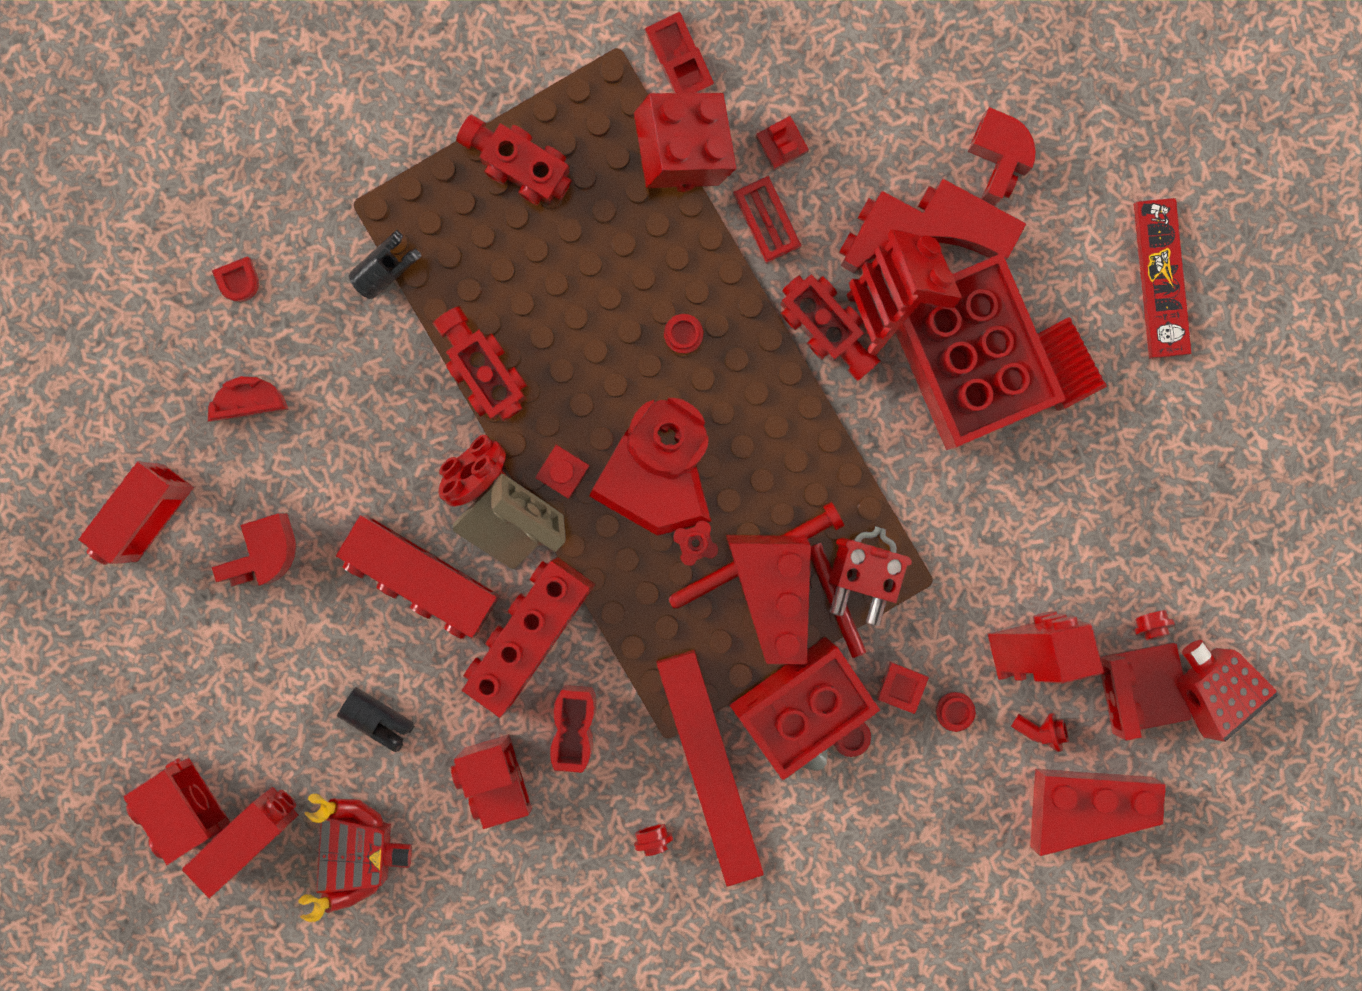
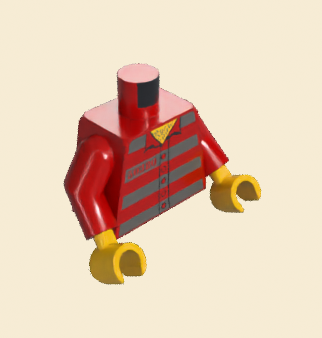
M316 793L308 797V800L313 804L321 803L318 811L314 813L305 812L304 814L312 822L321 823L316 893L323 894L320 899L310 894L300 897L298 903L302 905L314 902L313 911L300 916V918L307 922H316L322 918L324 912L331 913L351 907L375 894L378 888L388 879V867H410L412 844L390 843L391 824L383 822L381 814L360 799L332 798L327 802L321 795Z

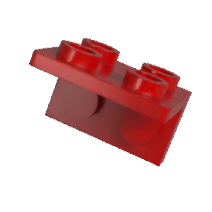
M1171 642L1100 656L1104 672L1101 674L1112 733L1126 741L1142 738L1141 730L1189 721L1192 718L1177 686L1178 679L1183 676L1177 644Z

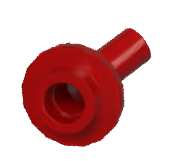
M1054 713L1048 714L1041 727L1021 714L1017 715L1011 725L1012 728L1032 741L1046 744L1056 752H1062L1063 743L1069 742L1064 719L1057 720Z

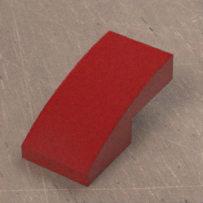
M680 11L643 29L674 93H697L714 84L698 47L696 48Z

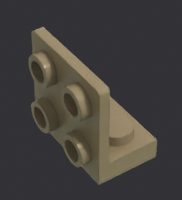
M503 473L493 481L453 524V531L511 569H515L538 545L544 544L556 552L566 542L564 515Z

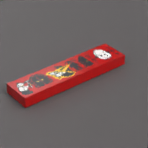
M1176 198L1138 201L1134 203L1149 359L1192 354Z

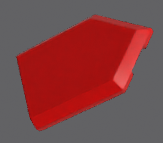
M628 428L589 497L657 536L676 531L678 528L685 529L695 526L698 521L711 522L697 467L676 479H667L663 476L649 473L635 461L627 449Z

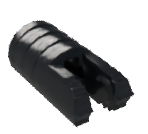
M395 230L350 272V282L362 296L368 299L376 298L422 257L416 248L409 250L400 261L390 252L402 241L403 235L399 230Z
M357 687L350 693L337 714L338 718L393 752H399L403 746V739L396 733L405 736V734L411 733L414 728L411 720Z

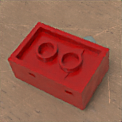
M826 637L807 649V664H786L729 705L782 781L800 768L814 771L823 769L827 763L829 747L881 711L839 648Z

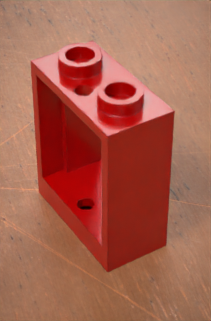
M137 461L78 540L88 547L86 553L103 565L108 563L138 562L194 487L164 464Z
M271 787L242 811L181 870L210 899L299 816L294 810L296 808L294 799L284 790L277 792L274 787Z

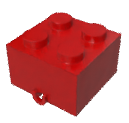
M649 93L634 112L646 188L677 187L678 192H687L694 187L719 186L737 169L724 93Z
M177 758L166 765L165 770L123 796L127 803L126 810L133 822L142 826L149 837L148 844L151 851L156 857L163 859L166 865H169L210 837L213 840L231 823L190 758L183 761Z

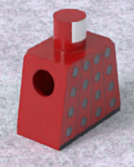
M1196 640L1182 650L1183 656L1192 668L1178 679L1177 686L1204 738L1226 742L1280 695L1236 650L1216 648L1210 652L1203 640Z

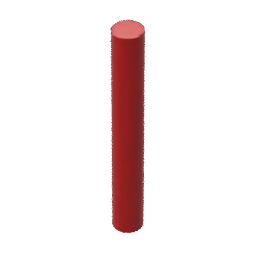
M820 542L811 546L810 558L829 604L832 606L837 586L828 583L832 567ZM846 604L844 614L842 616H834L851 657L855 658L865 654L866 649Z

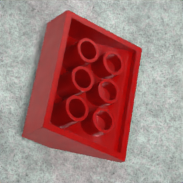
M1003 253L953 274L955 283L962 296V299L953 309L920 303L895 332L946 450L959 447L1066 400ZM893 299L894 305H895L896 310H897V312H898L899 310H898L897 305H896V303H895V301H894V299Z

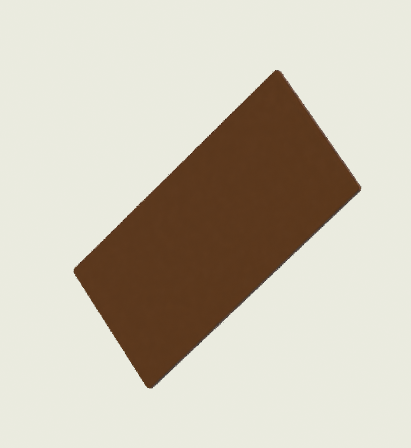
M614 48L486 123V128L495 132L500 123L509 129L512 125H516L533 137L531 142L543 150L547 145L551 146L567 158L565 163L569 165L570 170L567 177L572 182L561 200L554 197L550 205L541 200L538 206L528 202L518 194L521 187L509 180L504 185H501L484 173L486 166L481 163L479 158L481 155L480 151L475 148L469 150L455 141L356 199L354 209L376 247L395 230H399L403 235L402 241L395 249L390 250L397 260H402V257L414 248L421 253L422 257L401 274L396 281L444 363L446 364L451 360L446 351L453 346L447 337H441L433 322L450 309L460 306L469 319L467 325L472 333L478 330L482 331L485 336L492 333L505 351V354L500 356V359L509 370L514 366L527 384V387L522 389L527 398L520 403L523 409L503 422L500 417L496 420L490 419L487 413L480 417L467 398L473 392L464 380L460 384L456 382L486 435L491 440L497 441L504 448L506 453L504 466L513 481L564 515L566 542L555 553L558 558L596 584L584 603L663 737L669 739L676 736L678 730L656 661L694 650L714 713L739 699L786 665L766 664L739 577L679 609H673L668 600L677 591L734 561L726 535L781 536L824 513L823 506L832 502L845 526L838 530L831 526L807 539L811 546L822 543L832 568L839 548L836 543L837 539L842 537L855 541L860 533L873 532L875 527L886 529V536L896 544V553L910 557L912 560V564L906 568L897 602L886 601L883 614L930 587L933 578L704 188L694 187L687 192H678L677 187L646 188L634 112L648 96V93L624 52L619 48ZM509 144L503 145L499 153L505 157L510 156L514 152V147ZM539 165L534 169V175L539 178L545 177L549 172V169L544 165ZM678 314L692 315L702 325V343L691 353L680 354L674 352L665 342V326L672 317ZM480 353L475 354L471 359L472 366L476 368L481 367L485 362L484 355ZM498 386L493 391V397L498 401L503 400L507 395L506 388L503 386ZM668 398L682 399L693 405L702 414L705 421L704 427L707 431L708 446L696 467L711 522H707L711 526L710 536L712 542L718 546V553L711 559L707 557L698 559L691 566L685 565L680 559L682 551L679 544L673 539L675 531L657 536L589 497L619 442L629 428L633 416L642 405L652 400L656 402L667 400ZM669 429L667 433L658 432L663 444L675 445L678 443L674 440L676 433L673 430ZM555 445L560 446L590 465V468L570 499L535 478ZM880 533L874 538H863L861 540V543L891 551L890 546L880 538ZM694 539L692 545L694 547L699 546V540ZM811 558L807 649L824 637L828 638L832 643L843 638L836 618L830 612L831 606ZM850 590L847 606L858 629L867 624L866 620L873 597Z

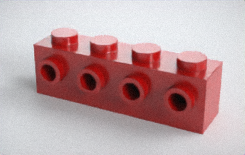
M558 557L550 560L549 563L542 561L530 577V581L534 583L531 590L526 596L522 593L517 596L507 611L512 615L509 622L504 628L500 625L496 627L485 645L490 647L487 654L482 660L476 657L463 675L468 681L461 691L499 718L511 708L596 585Z

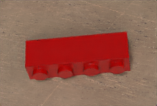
M368 515L359 516L336 554V557L345 562L342 567L346 571L359 578H363L365 574L378 581L376 586L378 590L394 599L401 595L412 602L410 609L427 619H430L432 615L436 616L446 623L443 627L446 631L463 640L466 635L470 638L477 636L501 596Z

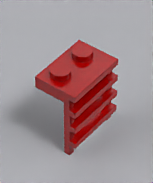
M891 229L887 234L890 241L885 247L878 246L874 250L876 258L872 263L865 262L861 267L863 275L860 279L852 278L848 283L851 290L846 296L848 301L856 302L872 342L867 348L870 355L878 354L920 303L953 309L962 299L955 283L954 275L949 270L941 252V246L935 238L928 235L922 236ZM881 269H882V272H883V274H884V277H885V279H886V281H887V284H888V286H889V289H890V291H891V293H892V296H893V298H894V301H895V303H896V305H897V308H898V310H899L898 312H897V310H896V307H895V305H894V302H893V300H892V297H891V295H890V293H889V290H888V288H887V285H886V283H885V281H884V278H883V276H882V273H881V271H880ZM867 286H869V288H870V291H871V293H872V296H873V298H874V301H875V303H876V306H875V304H874V302H873V299H872V297H871V294H870L869 289H868Z

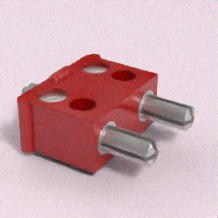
M875 527L873 532L860 533L855 541L842 537L837 539L836 543L839 548L828 583L837 586L830 609L832 614L838 616L844 614L850 590L873 597L866 622L873 626H879L886 601L897 602L906 568L912 564V560L910 557L896 553V544L886 536V529ZM880 533V538L890 546L891 551L861 543V540L863 538H874Z

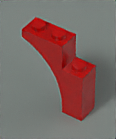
M945 179L940 181L936 189L928 186L917 206L924 210L923 212L881 191L876 201L868 198L857 219L864 223L858 234L855 235L849 232L838 252L845 256L840 266L855 273L865 262L876 257L874 250L878 246L885 247L890 241L887 234L891 229L922 236L928 235L935 238L938 243L963 247L987 258L1003 253L1005 260H1007L1027 224Z

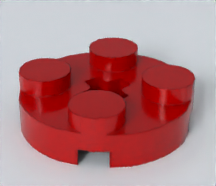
M668 398L667 400L656 402L652 400L642 405L633 416L628 430L627 449L635 461L649 473L663 476L667 479H676L682 474L693 470L704 456L708 446L707 431L704 427L705 421L702 414L693 405L682 399ZM669 429L673 430L676 433L674 440L678 443L675 445L663 444L658 432L667 433Z

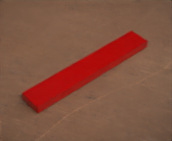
M691 650L656 661L726 887L763 876V869L695 651Z

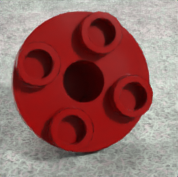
M481 435L458 458L451 457L447 459L439 469V474L443 477L438 491L440 498L452 507L475 501L501 473L506 475L502 470L506 458L504 448L497 441L491 440L487 435Z

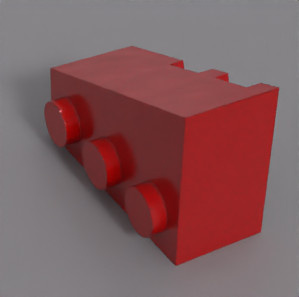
M726 535L766 664H807L811 544L805 536Z
M1050 611L1034 615V623L987 634L999 680L1014 676L1015 680L1022 681L1027 679L1026 673H1033L1035 682L1065 683L1104 673L1092 624L1077 620V616L1067 617L1065 613L1057 614V611Z
M1035 769L1030 847L1039 856H1044L1163 825L1166 784L1149 776Z

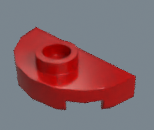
M240 376L226 381L222 385L223 387L216 393L213 401H210L208 405V422L289 409L284 395L273 384L258 377Z

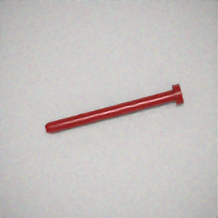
M830 502L823 506L824 513L781 536H805L809 539L831 526L838 530L845 525L835 506ZM734 561L672 594L668 599L672 608L679 609L739 577Z

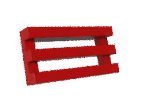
M769 175L733 192L735 200L766 264L802 247ZM761 188H765L790 243L784 246L758 193V190ZM751 195L776 250L770 252L744 196Z

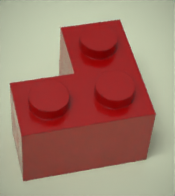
M510 734L465 747L453 759L455 765L451 766V775L457 790L463 789L465 799L469 798V807L475 821L480 819L483 829L529 816L532 806Z

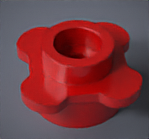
M698 521L694 527L689 529L678 528L673 535L674 541L681 548L682 555L680 559L685 565H694L696 560L704 557L714 558L718 553V546L712 542L710 536L711 526L706 521ZM694 539L699 540L700 544L698 547L692 545Z

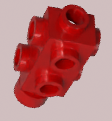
M470 114L459 129L456 142L469 150L475 148L481 152L479 158L481 163L486 166L484 173L501 185H504L509 180L521 187L518 194L528 202L538 206L542 200L550 205L554 197L561 200L571 185L572 180L567 177L570 172L569 165L565 163L567 158L551 146L547 145L543 150L531 142L533 137L522 128L512 125L509 129L500 123L495 132L486 128V122ZM509 144L514 147L513 154L507 157L502 156L499 153L503 145ZM539 165H544L549 169L548 174L543 178L534 175V169Z
M811 274L804 280L798 275L782 289L786 297L780 303L784 309L780 313L781 316L795 331L801 328L810 338L807 345L819 359L823 360L827 357L832 363L840 356L850 367L847 371L857 382L881 362L877 355H870L858 341L864 334L859 328L864 324L863 320L853 308L847 306L843 310L833 297L838 293L825 277L821 276L817 280ZM804 299L812 300L815 304L814 311L810 313L802 311L800 307L801 301ZM830 328L838 329L841 334L840 340L837 342L829 341L826 337L827 330Z
M461 307L452 308L433 322L441 337H447L453 346L446 351L451 360L445 365L458 384L464 380L473 392L467 398L480 417L487 413L490 419L496 420L500 417L504 422L523 409L520 403L527 398L522 389L527 387V384L514 366L509 370L500 359V356L505 354V351L492 333L485 336L480 330L472 333L467 325L469 319ZM478 353L483 354L485 357L484 364L478 368L473 367L471 363L472 357ZM498 386H503L507 391L506 397L500 401L495 400L493 397L494 389Z

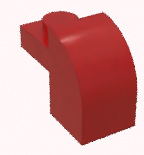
M991 107L982 116L967 151L996 164L981 199L993 205H996L1003 197L1009 199L1019 177L1014 175L1013 172L1025 176L1033 168L1036 156L1035 143L1027 127L1018 119Z
M277 513L240 525L249 556L211 567L215 581L223 582L229 580L231 587L254 581V572L259 586L268 585L279 580L291 567L296 552V541L288 514Z

